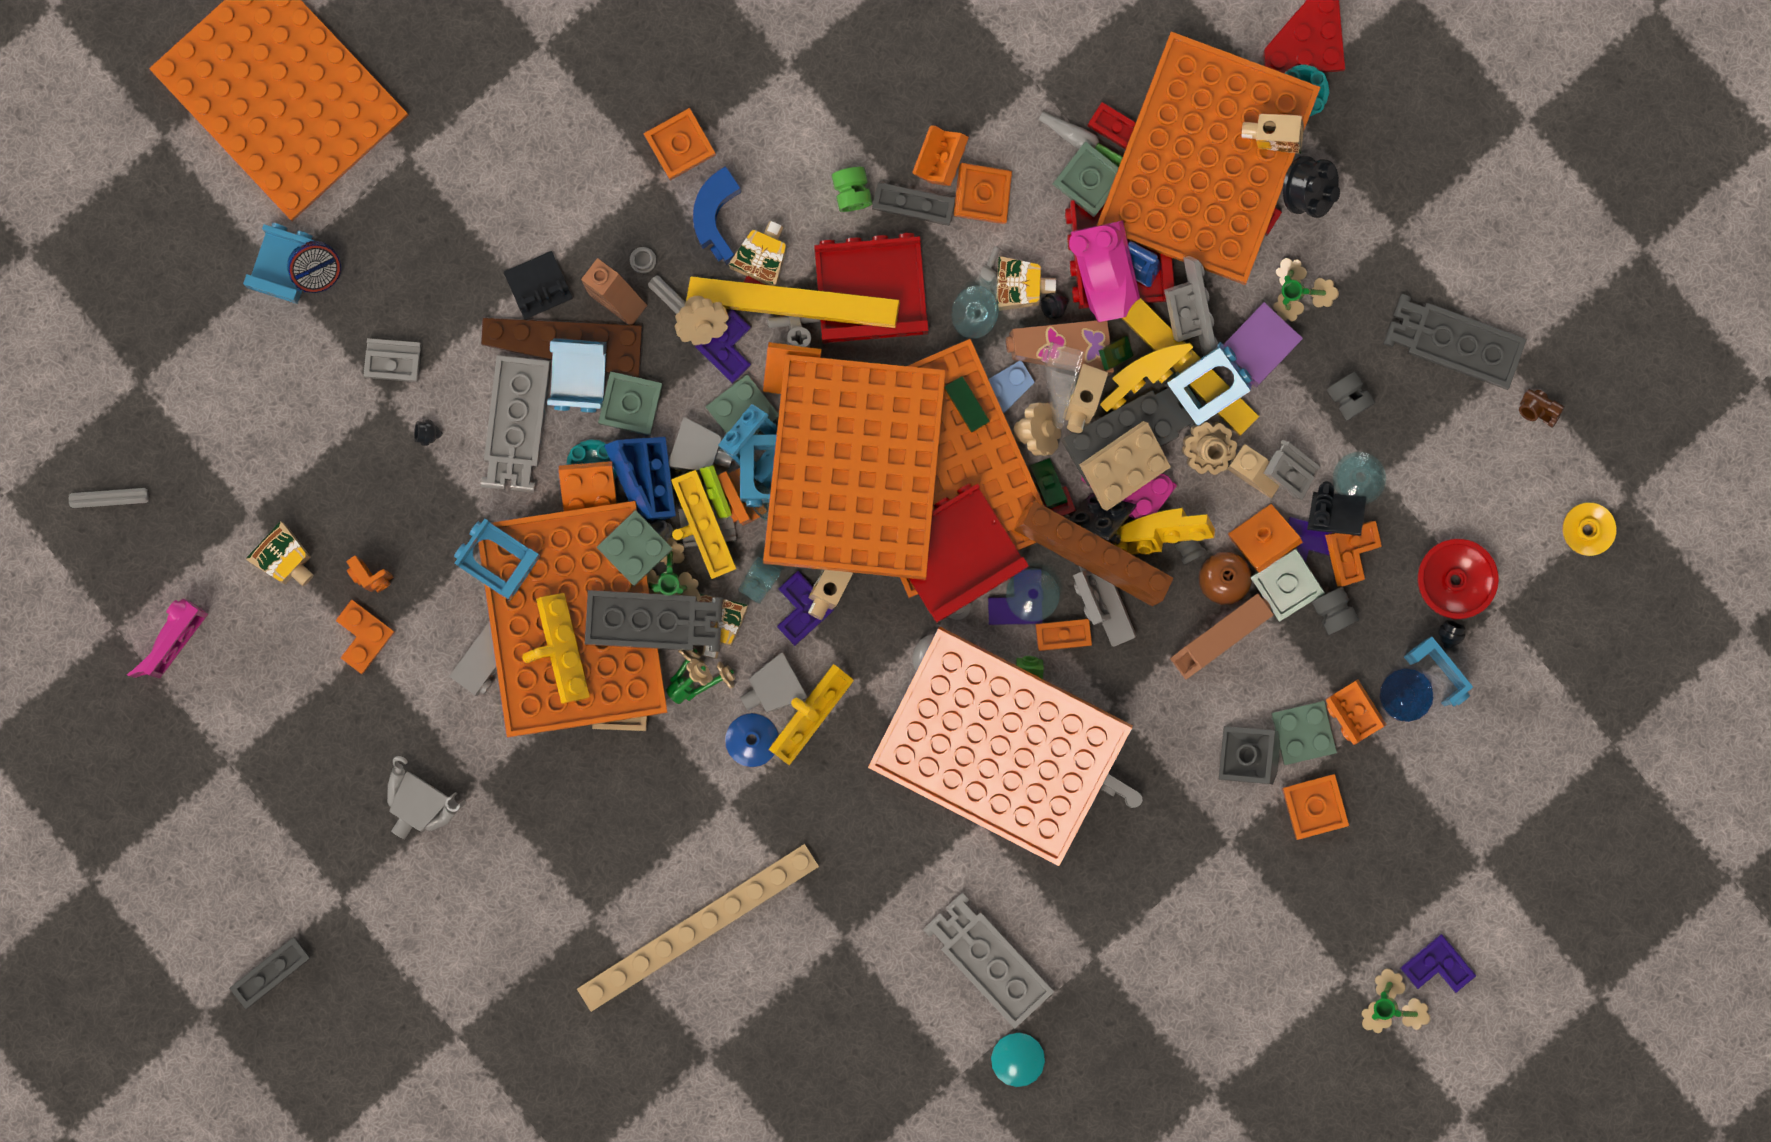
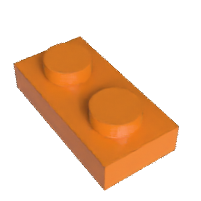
M1089 619L1035 625L1038 651L1092 646Z

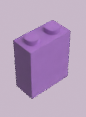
M1264 302L1223 345L1225 348L1229 346L1237 357L1235 362L1240 369L1244 367L1249 372L1253 380L1250 383L1257 388L1303 338Z

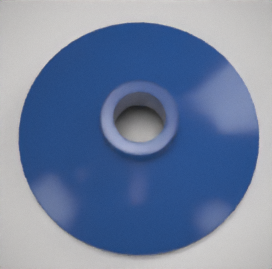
M753 713L742 715L735 719L727 730L725 737L727 751L737 763L743 766H761L775 755L768 749L777 739L778 732L774 724L765 716ZM749 735L756 736L757 742L754 745L747 743Z

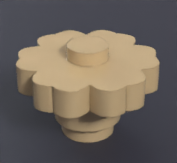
M693 296L686 301L685 306L676 314L677 323L674 327L677 335L683 342L691 341L693 345L708 344L712 338L721 337L727 330L726 321L729 317L722 303L715 302L712 304L710 299H704L702 296Z
M1031 403L1025 409V418L1017 421L1014 425L1015 439L1018 442L1027 444L1028 450L1035 456L1052 455L1058 449L1057 439L1061 437L1060 421L1056 418L1055 409L1049 403Z
M1205 421L1199 426L1197 424L1191 427V435L1184 437L1182 453L1188 457V466L1200 474L1208 471L1213 475H1217L1220 471H1225L1228 468V460H1233L1236 457L1237 443L1230 439L1232 431L1220 422H1215L1211 425Z

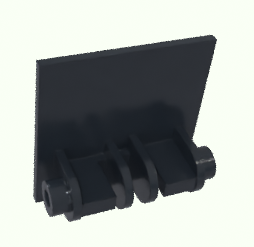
M552 251L504 271V275L524 320L573 299Z
M1329 481L1323 482L1319 486L1318 492H1313L1307 530L1361 536L1367 497L1334 494L1335 489L1332 483Z
M1090 493L1069 520L1113 545H1118L1121 536L1117 533V530L1136 508V504L1121 501L1107 511L1102 509L1096 495Z

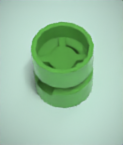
M864 167L842 169L831 175L834 189L839 191L836 198L840 212L860 210L873 204L870 190L865 188L868 180Z

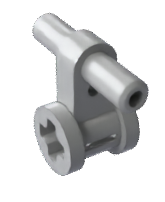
M778 316L768 318L767 325L768 328L789 326L787 345L810 348L811 334L801 324L819 322L820 320Z

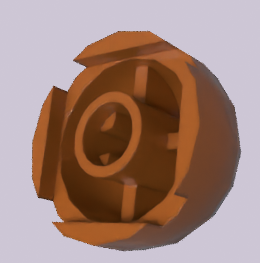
M1219 552L1210 556L1202 564L1199 572V586L1203 594L1212 602L1220 605H1232L1242 600L1249 592L1252 584V572L1248 563L1240 555L1231 552Z

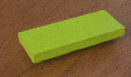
M714 466L700 468L708 497L712 501L717 517L725 518L732 516Z

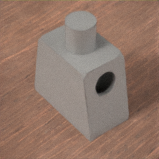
M683 417L669 459L670 469L688 472L696 470L697 473H701L700 468L711 465L715 466V464L730 469L733 459L718 446L723 439L720 435Z
M783 653L779 654L751 676L749 681L753 690L740 696L747 711L762 703L767 713L791 705L793 698L797 697L802 701L807 699L803 688Z

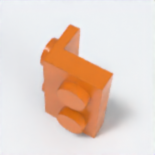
M931 125L913 169V174L931 184L951 186L969 137L962 133L944 131L937 126Z
M740 468L730 473L725 471L717 475L725 497L727 496L731 504L729 508L734 522L739 520L740 524L744 526L766 515L763 505L762 507H747L746 503L741 502Z
M353 556L346 561L350 567L346 571L351 579L358 583L359 586L362 585L366 590L370 592L376 590L379 593L391 585L389 580L394 577L387 570L382 569L372 575L365 562L359 557Z
M1358 679L1326 699L1328 712L1333 718H1337L1342 726L1341 732L1348 741H1351L1353 745L1387 725Z

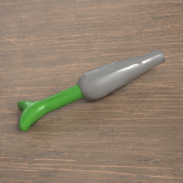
M1043 111L1039 121L1049 126L1068 143L1079 150L1083 143L1087 142L1119 168L1123 157L1099 144L1095 134Z

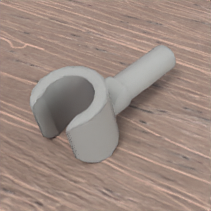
M994 247L989 261L982 268L979 275L980 280L987 285H990L997 275L991 268L994 266L1000 252L998 247Z

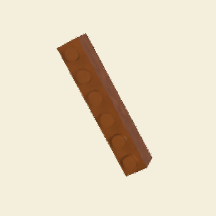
M1033 501L1024 508L1014 529L1018 533L1152 607L1163 601L1173 580V577L1036 501Z

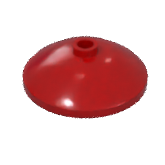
M1450 539L1437 544L1427 552L1420 563L1417 581L1423 600L1434 612L1451 619H1466L1481 613L1490 605L1498 589L1499 576L1497 566L1486 549L1470 540ZM1452 576L1459 577L1460 583L1458 585L1451 583L1450 579Z

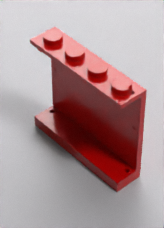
M968 483L957 490L959 495L949 500L948 497H945L934 504L936 509L932 511L926 580L909 578L936 624L1029 567L982 494L979 484L972 486L971 483Z

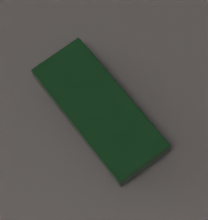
M1123 336L1098 350L1104 371L1110 370L1134 356L1128 336Z
M963 376L944 386L971 433L990 422Z
M1050 458L1030 465L1047 508L1051 509L1067 503L1066 495Z

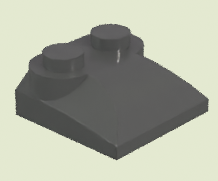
M1224 726L1219 780L1273 785L1277 776L1280 740L1278 731Z

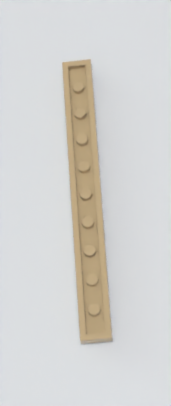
M802 845L577 988L579 994L592 1012L819 867L806 845Z

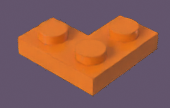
M1376 521L1363 523L1361 536L1341 533L1326 534L1325 537L1337 586L1343 587L1365 580L1359 554L1382 547Z
M354 600L349 602L336 619V622L356 636L341 656V659L363 675L395 631Z

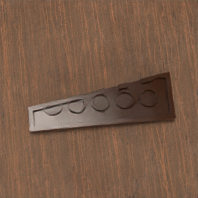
M483 318L481 345L552 360L553 352H550V341L554 338L607 342L605 372H615L639 378L642 326Z

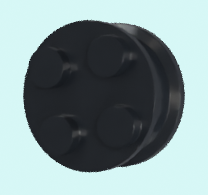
M1300 156L1295 159L1288 168L1283 183V200L1286 208L1291 213L1302 214L1306 212L1307 215L1314 218L1326 215L1334 202H1337L1340 197L1339 177L1336 166L1329 160L1320 159L1315 161L1310 156Z

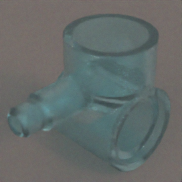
M758 557L748 571L738 591L760 605L782 571L771 564H763V559Z

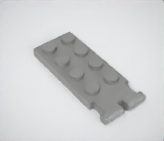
M497 355L484 461L489 462L487 477H482L481 487L505 490L506 480H512L511 491L535 493L536 483L531 482L532 467H538L550 361Z
M961 893L945 908L952 916L948 921L941 914H938L923 930L929 937L935 934L945 945L941 950L1015 1029L1054 991L981 912L977 916L966 905L969 899Z

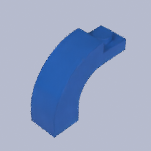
M725 166L713 174L698 192L693 209V223L702 248L704 249L712 243L713 247L710 250L719 262L723 259L727 265L734 257V254L719 233L716 220L722 206L740 194L741 189Z

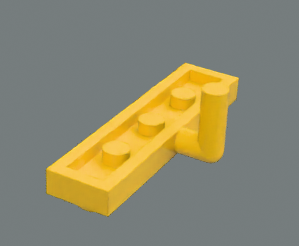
M694 470L672 479V484L689 523L685 527L674 530L672 533L673 538L681 540L694 535L711 579L735 570L736 566L697 471Z
M565 593L536 599L547 646L538 647L524 653L523 661L530 663L550 656L561 704L589 698Z
M833 664L805 702L797 697L792 699L791 705L797 712L768 750L790 766L854 680Z

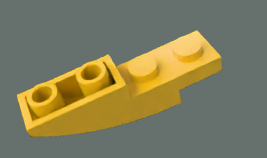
M1191 343L1177 344L1159 349L1137 359L1112 378L1119 387L1100 405L1106 412L1111 408L1114 411L1126 402L1123 397L1130 390L1135 394L1146 384L1143 380L1146 376L1153 384L1157 380L1162 384L1173 374L1170 370L1177 362L1182 365L1193 355L1190 350L1194 346Z
M1183 508L1171 509L1138 518L1119 527L1117 533L1121 536V540L1115 546L1131 555H1147L1154 552H1162L1163 543H1177L1178 541L1188 540L1201 541L1214 538L1215 528L1207 514L1187 516Z

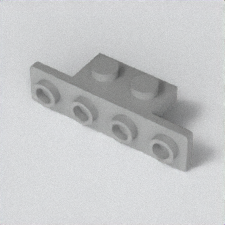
M1187 256L1183 259L1188 282L1165 289L1164 292L1174 340L1180 342L1199 336L1201 351L1204 357L1217 348L1218 342L1214 337L1212 329L1214 319L1208 308L1209 293L1204 287L1203 265L1199 260Z
M1079 566L1081 572L1073 575L1075 579L1074 588L1077 594L1082 596L1086 617L1092 621L1093 625L1103 624L1113 647L1136 638L1135 630L1117 587Z

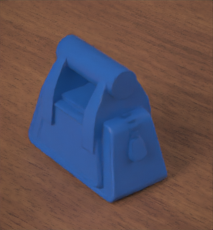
M1130 241L1128 246L1136 281L1151 287L1160 271V261L1157 259V254Z

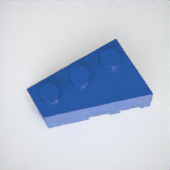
M666 437L616 440L604 445L629 502H636L637 512L647 522L666 520L676 516Z

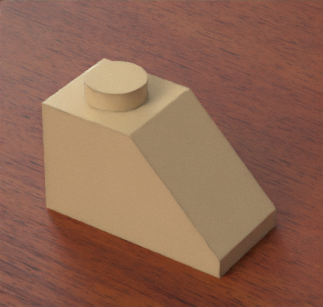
M1244 444L1227 470L1269 498H1272L1279 488L1278 484L1264 474L1270 461Z

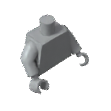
M402 756L394 757V767L388 782L387 803L391 807L389 812L399 819L391 832L405 840L412 827L420 832H424L425 830L434 831L447 825L456 812L466 804V801L463 800L458 804L454 799L457 795L456 792L448 797L413 773L407 771L405 774L403 766L398 761L407 764V759Z

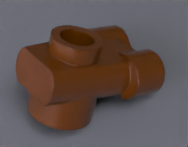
M1528 389L1520 402L1519 413L1529 421H1536L1540 418L1543 420V423L1553 428L1565 406L1555 400L1548 399L1547 394L1541 390L1533 391Z

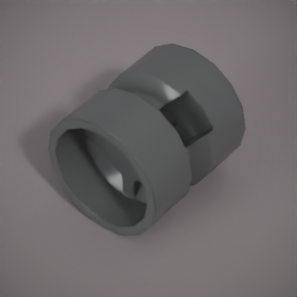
M1356 371L1327 389L1332 400L1340 403L1339 411L1346 421L1376 403L1369 391L1362 389L1364 383Z
M1343 587L1312 601L1317 614L1324 617L1322 624L1328 635L1359 621L1354 608L1347 606L1349 598Z

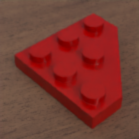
M1306 0L1264 49L1265 67L1282 73L1299 65L1313 66L1323 73L1344 71L1345 62L1339 0Z

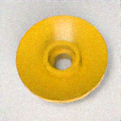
M1582 503L1567 513L1563 521V537L1567 545L1576 553L1585 556L1598 555L1606 551L1614 542L1616 523L1612 514L1605 507L1596 503ZM1585 525H1589L1592 528L1590 535L1584 534L1583 527Z

